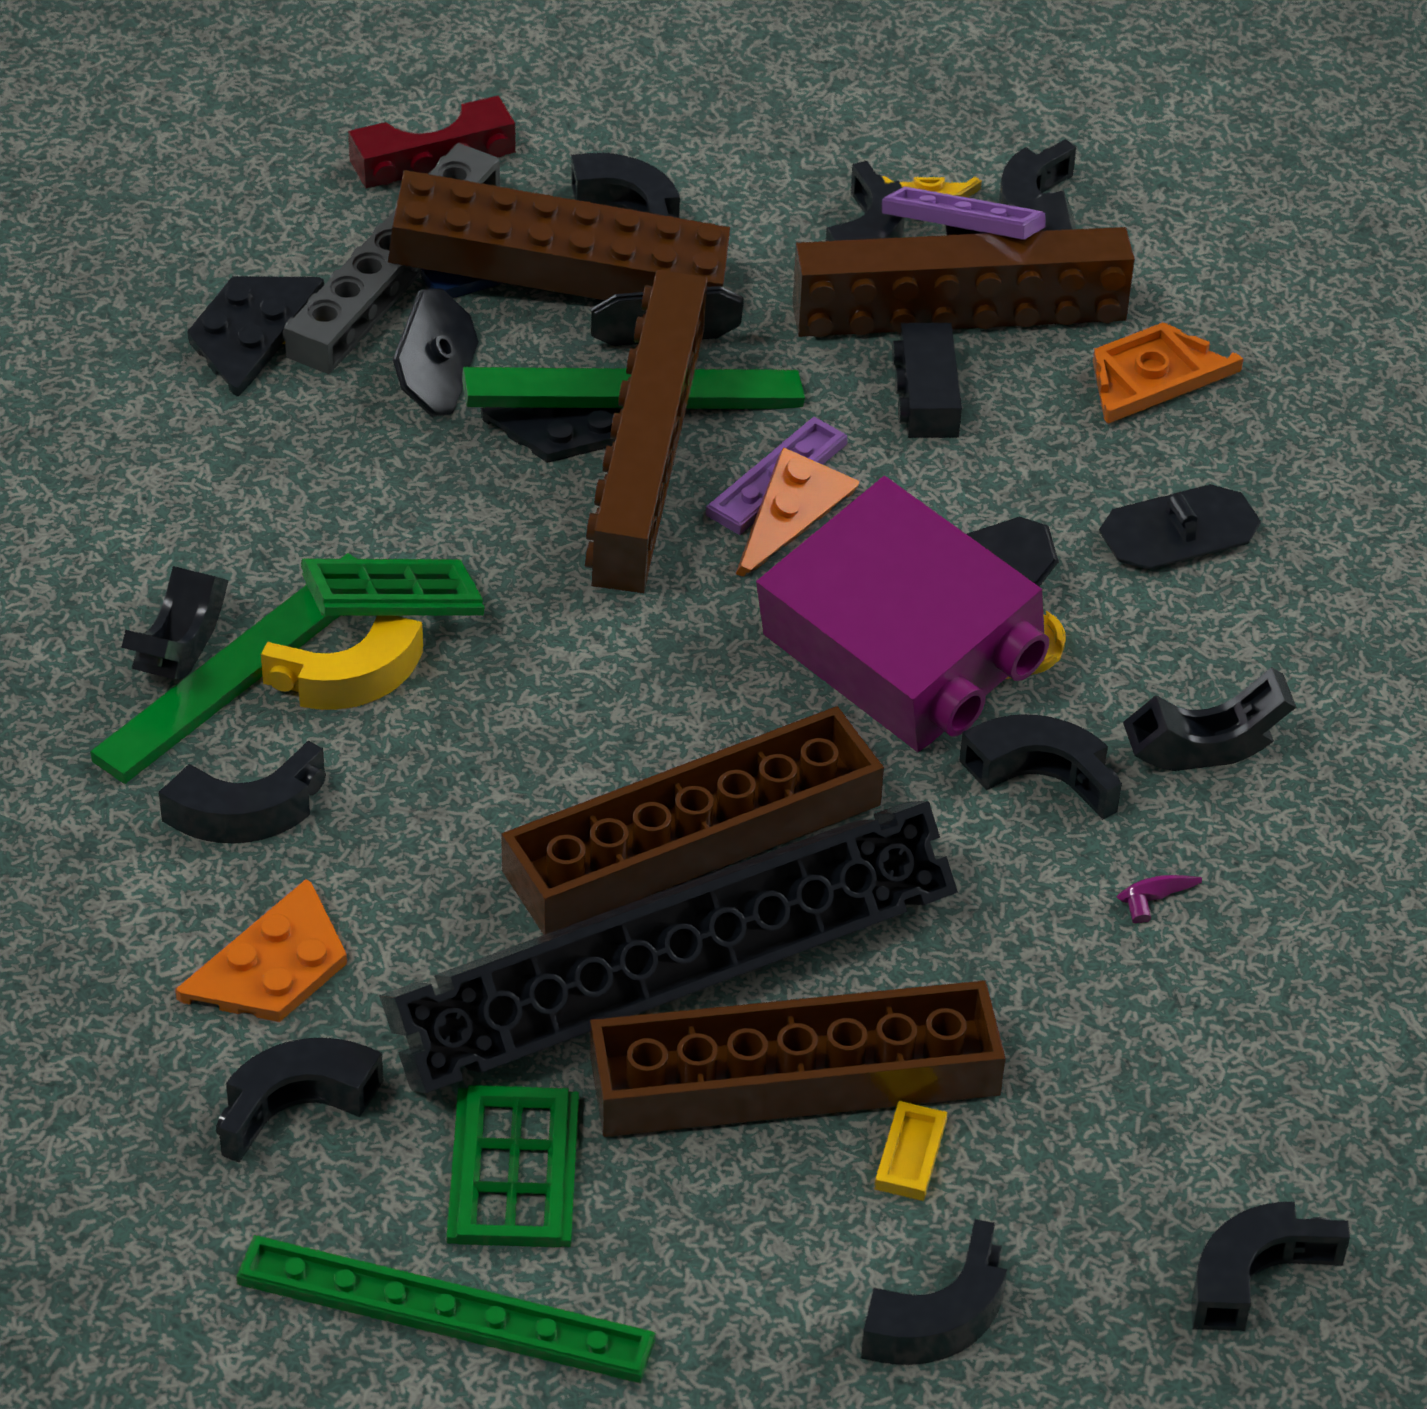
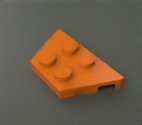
M1164 322L1095 348L1093 366L1104 420L1107 424L1241 372L1243 358L1234 352L1226 358L1209 351L1210 342L1196 336L1186 335L1180 329Z
M305 879L175 989L176 999L181 1003L191 1005L192 1000L217 1004L220 1011L235 1014L251 1013L257 1018L281 1022L347 964V953L312 883Z

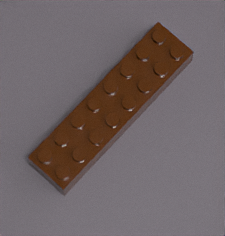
M404 170L392 225L388 263L606 300L615 294L644 292L645 285L653 286L657 269L708 277L707 287H723L731 227Z
M1126 227L1037 231L1026 239L987 233L797 242L795 250L793 310L798 337H824L827 335L847 334L866 335L868 333L887 332L900 333L901 323H952V329H989L991 327L1008 326L1029 327L1032 325L1048 324L1070 325L1073 323L1126 321L1135 258Z
M657 269L653 286L645 285L641 310L647 312L643 317L638 316L634 342L639 343V345H636L635 349L630 348L626 374H631V377L628 378V381L622 380L618 406L624 408L620 410V413H614L610 438L616 439V441H613L612 446H606L602 471L608 474H605L604 480L598 479L594 505L600 506V508L597 507L596 514L590 513L587 525L586 539L593 540V542L589 541L585 568H592L593 587L637 593L645 592L703 338L708 277Z
M835 706L501 833L502 872L543 935L638 901L881 805L884 767L839 707Z
M986 980L590 1020V1059L603 1137L896 1107L898 1101L911 1104H925L1001 1096L1006 1058Z

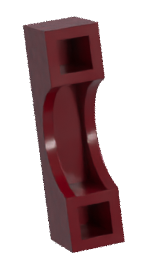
M498 95L461 104V111L456 121L448 127L435 132H405L391 126L387 122L348 131L349 158L365 189L379 185H388L402 180L404 170L429 174L436 167L439 159L442 156H446L457 143L497 158L516 153V126Z

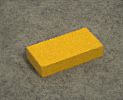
M898 1101L875 1178L874 1190L924 1201L946 1126L948 1112Z

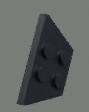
M232 276L187 331L189 344L200 356L206 358L207 365L215 375H221L228 384L230 392L239 397L284 343L283 330L287 321L291 317H295L307 304L310 296L317 293L324 286V279L320 277Z
M482 407L481 418L488 425L493 423L508 433V438L519 445L530 448L534 455L549 463L605 449L606 446H612L613 441H616V439L610 438L614 413H620V410L623 408Z

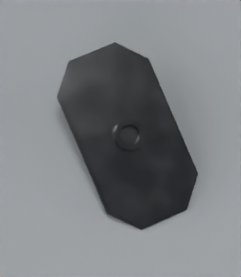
M722 286L707 287L702 340L717 339L741 325L744 302L742 296ZM644 292L615 294L591 308V336L612 346L639 344L634 342V333L638 316L643 317L647 312L641 310Z
M441 288L418 291L393 357L401 389L431 417L453 414L463 388V367H470L479 343L471 315Z
M1209 484L1112 509L1100 527L1099 532L1117 561L1150 570L1249 544L1259 528L1261 520L1241 492Z
M1017 517L967 533L969 537L1039 587L1059 562L1049 526L1039 522Z

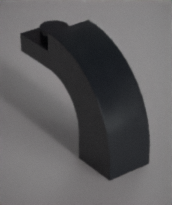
M1064 139L1052 147L1044 149L1039 154H1035L1027 147L1018 151L1008 161L1003 170L999 204H1017L1034 199L1043 192L1072 177L1077 146Z
M584 153L571 155V186L575 200L676 218L680 217V195L673 182L656 167L639 159L620 154Z
M867 160L852 164L850 193L864 212V215L850 222L827 227L826 241L902 238L904 235L905 217L882 213V199L901 189L900 182L895 181L885 184L883 177L880 174H876Z
M173 566L165 599L154 624L145 633L125 630L121 648L136 651L132 669L174 680L188 675L214 632L229 580Z
M1271 667L1242 692L1221 705L1208 709L1189 710L1177 707L1155 695L1127 718L1123 725L1135 757L1158 768L1180 771L1234 764L1258 753L1274 742L1270 728L1293 711L1296 705L1284 674Z
M1021 714L991 719L962 732L959 762L986 790L1020 775L1040 774L1059 779L1069 785L1102 820L1118 812L1122 783L1115 771L1105 766L1108 746L1084 728L1058 718Z
M308 740L274 773L260 780L246 783L222 781L188 764L158 792L162 822L188 836L216 843H248L281 834L293 828L310 815L309 795H314L321 789L326 777L323 748Z
M306 1038L273 1046L252 1057L238 1068L226 1082L228 1106L222 1111L216 1126V1133L220 1138L221 1156L240 1163L265 1124L278 1112L294 1105L320 1103L361 1117L384 1081L382 1052L342 1039Z
M1295 1202L1268 1203L1250 1208L1230 1218L1214 1232L1202 1251L1191 1300L1192 1329L1245 1331L1251 1307L1250 1280L1268 1267L1279 1264L1343 1266L1350 1240L1349 1222L1345 1220H1329L1323 1217L1296 1219Z
M974 1220L964 1268L958 1278L944 1289L929 1294L911 1295L873 1287L863 1330L861 1359L894 1365H917L936 1362L968 1348L989 1329L1000 1310L1007 1269L999 1268L1002 1245L992 1244L995 1223Z

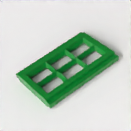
M302 559L301 561L302 575L322 616H484L483 598L461 559Z
M468 1085V1088H458L447 1243L457 1245L571 1247L579 1092L569 1091V1088ZM485 1107L513 1108L511 1138H483ZM523 1109H550L549 1140L521 1139ZM482 1149L510 1150L508 1182L479 1181ZM520 1150L548 1151L546 1183L518 1182ZM479 1193L507 1194L505 1225L476 1224ZM517 1194L545 1195L544 1226H515Z

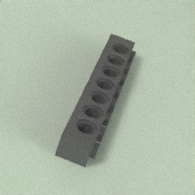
M457 143L446 156H442L439 159L436 167L429 174L500 187V158ZM396 207L394 212L383 223H379L376 226L373 234L363 245L355 248L347 262L340 269L332 273L329 281L317 293L310 296L307 304L301 311L287 321L283 330L286 358L330 374L421 275V268L388 263Z

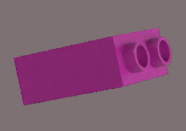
M885 475L756 580L763 635L916 752L928 746L943 732L955 737L968 730L981 714L985 705L986 695L1008 676L1014 681H1021L1029 677L1040 666L1049 648V637L1044 634L1042 588Z

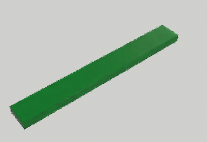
M463 367L462 382L466 407L624 408L618 406L622 380L628 381L631 374H626V368ZM695 369L686 409L798 408L804 406L805 396L798 370Z
M347 553V554H345V555H344L342 558H340V559H357V558H355L354 556H352V555H350L349 553ZM305 585L91 750L92 762L123 784H126L263 677L261 653L267 642L298 649L339 616H322L308 586Z
M257 1235L253 1236L236 1276L237 1285L640 1384L655 1343V1332Z

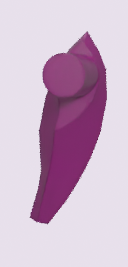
M1187 875L1155 876L1133 883L1121 891L1117 898L1122 902L1128 903L1133 923L1149 922L1151 915L1148 901L1163 899L1171 893L1202 883V877Z

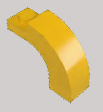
M377 616L369 633L360 643L347 650L335 653H314L267 642L261 653L263 684L271 685L279 691L286 692L292 690L299 692L300 707L310 709H347L373 702L398 688L415 669L423 653L422 622L399 616Z

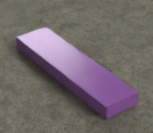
M904 186L882 199V213L1013 238L1026 239L1045 227V213H1042V211Z
M812 417L706 506V516L741 535L754 524L775 463L783 447L823 465L847 445L848 435L816 417Z

